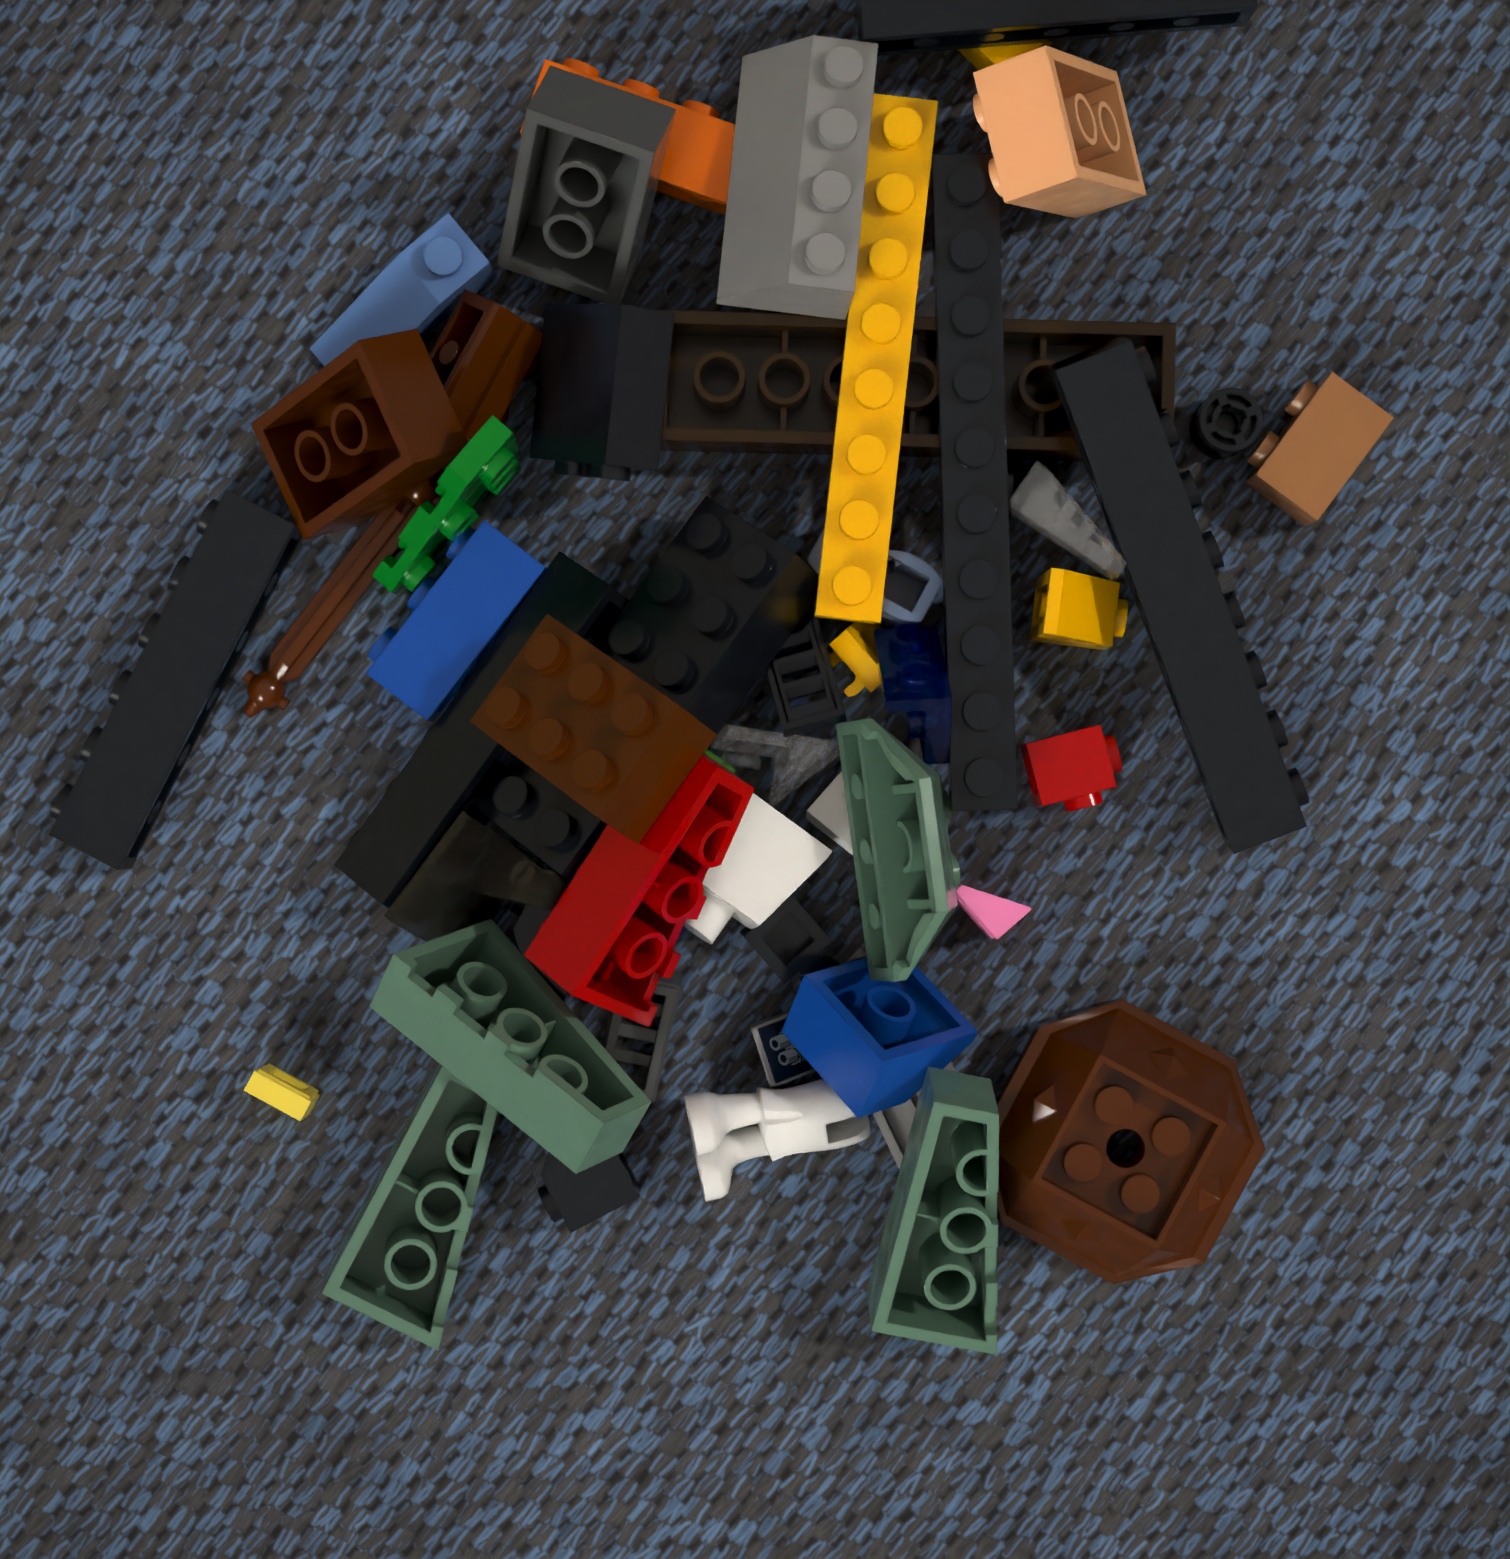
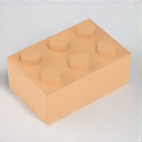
M1045 45L973 72L978 92L973 96V109L980 127L984 132L988 133L993 158L988 163L989 175L995 191L1003 197L1004 203L1066 217L1079 218L1147 195L1117 71Z

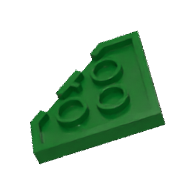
M492 415L438 479L437 483L439 485L435 492L440 496L441 500L437 506L434 507L428 500L419 506L398 537L400 541L397 546L401 551L395 558L388 554L372 574L390 592L397 595L404 586L412 593L416 591L437 566V563L430 558L446 538L453 543L460 533H463L469 526L472 527L480 517L473 509L488 490L496 497L499 496L522 469L518 465L519 461L516 460L521 454V450L513 432L495 416Z

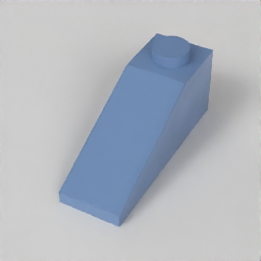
M447 213L400 252L309 349L323 366H326L361 339L418 329L423 339L452 315L465 289L477 294L496 278L495 272L488 259L452 216Z

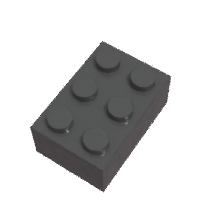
M550 65L526 109L496 266L605 304H620L640 259L676 109Z

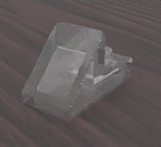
M726 724L712 741L711 751L723 752V765L760 770L761 758L773 760L767 801L772 807L840 756L838 741L800 735L784 738L783 733Z

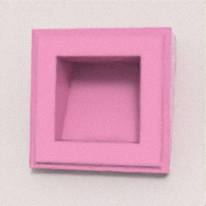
M960 884L956 890L957 903L990 939L998 940L1032 909L1029 906Z

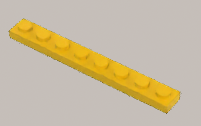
M875 93L873 95L855 292L847 315L814 617L872 624L881 623L938 101Z

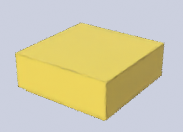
M270 1063L254 1070L243 1090L299 1121L310 1115L320 1097V1094H318L319 1090Z

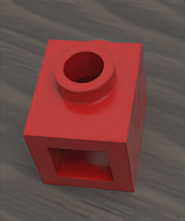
M1101 724L1019 745L1035 806H1045L1063 801L1066 812L1075 811L1103 803L1101 791L1117 787L1114 773L1122 771L1119 749L1112 734L1103 735Z

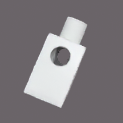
M753 793L722 864L709 868L702 884L704 889L703 895L707 898L697 920L686 919L683 926L709 944H713L731 917L749 929L760 926L829 857L832 850Z

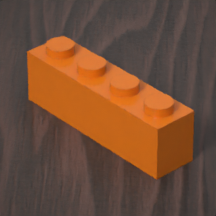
M564 58L562 64L545 59L532 97L551 65L675 108L676 112L656 192L722 215L726 214L735 124L719 119L720 112L707 104L694 100H685L683 106L660 99V92L656 88L641 81L624 79L623 84L620 85L599 78V70L580 60ZM522 124V127H521V130H520V134H521V135H522L523 124Z

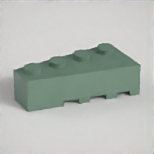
M492 919L392 955L369 1007L575 1174L624 1151L651 1101Z
M437 1062L331 1261L324 1276L321 1293L436 1350H439L444 1322L458 1273V1265L466 1233H468L475 1197L498 1110L440 1063Z
M927 1067L867 1289L872 1332L997 1355L996 1306H998V1281L996 1274L999 1112L992 1081L989 1078Z

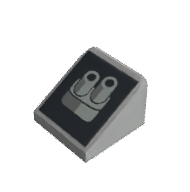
M789 1012L750 1024L770 1088L816 1071L781 1032Z

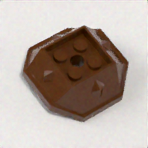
M1121 998L1036 1025L996 1099L999 1112L997 1213L1003 1225L1112 1284L1205 1263L1265 1151L1235 1060ZM1121 1129L1133 1130L1137 1137V1147L1134 1153L1122 1161L1109 1159L1106 1146L1110 1136Z

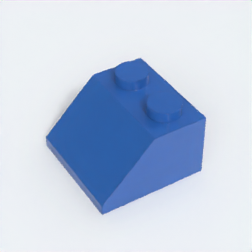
M867 957L804 975L781 1031L857 1118L906 1103L922 1088L927 1067L943 1069L974 1041L978 1033L974 1026L917 966L907 980L896 982L870 980Z

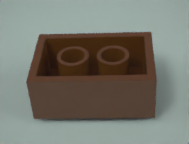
M418 329L358 340L251 423L303 540L353 528L365 523L448 466L468 443V439Z
M546 614L469 721L597 818L637 844L640 843L717 736L715 732L680 705L549 614Z

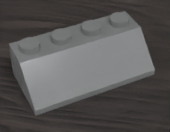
M811 35L742 57L716 304L841 320L846 319L855 292L878 43Z

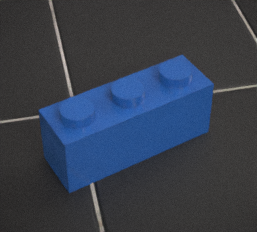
M485 520L477 530L469 526L463 533L457 536L446 553V556L452 560L450 565L437 581L429 576L420 584L407 603V607L413 613L399 631L389 627L378 638L367 656L374 663L366 674L427 721L434 722L458 692L465 678L474 671L497 639L499 631L510 621L533 589L536 581L540 579L547 569Z

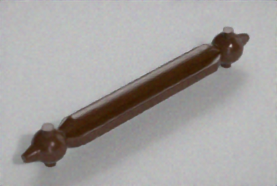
M443 469L376 515L270 654L268 670L257 674L248 670L243 676L242 680L248 684V699L243 711L246 716L252 718L264 709H272L277 706L284 710L288 706L290 700L285 697V684L303 675L375 581L372 574L380 562L388 554L393 557L399 550L397 544L400 539L398 537L419 506L428 500L436 507L441 500L435 490L439 485L437 481L442 475Z

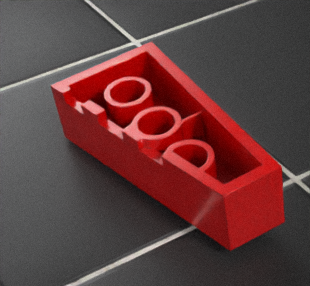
M704 753L639 844L611 826H606L584 862L577 869L572 881L554 909L542 923L524 956L570 995L650 1027L658 1009V1006L651 1001L652 995L660 977L671 979L681 954L673 948L686 919L697 920L707 898L703 895L704 889L702 884L709 868L722 864L755 788Z

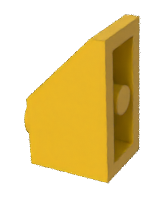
M1050 568L1036 579L1029 641L1098 650L1111 648L1113 637H1123L1127 622L1128 601L1118 599L1120 583L1070 570Z

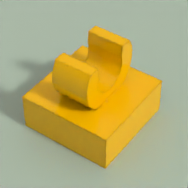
M854 622L829 644L834 650L829 654L832 668L839 662H844L855 674V680L843 691L848 697L857 695L865 687L870 692H873L909 659L879 624Z

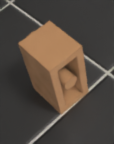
M1334 372L1322 378L1316 385L1307 379L1284 408V411L1293 417L1279 436L1269 430L1246 460L1255 468L1244 482L1304 527L1319 520L1394 418Z

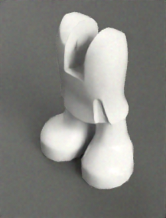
M824 1079L784 1089L757 1087L756 1093L716 1094L703 1091L684 1095L705 1202L721 1199L728 1194L733 1168L741 1162L769 1155L772 1161H775L784 1156L797 1153L839 1149L857 1144L870 1136L869 1116L857 1118Z

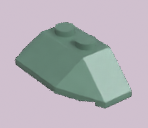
M869 718L836 724L869 979L890 982L907 980L958 906L956 890L960 885V868L955 855L950 850L947 826L951 822L952 811H950L949 795L942 788L941 775L874 719Z

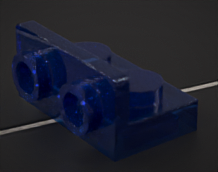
M902 624L894 628L875 630L874 648L886 711H906L908 739H919L923 761L926 764L949 763L952 694L937 626L921 627L915 624Z

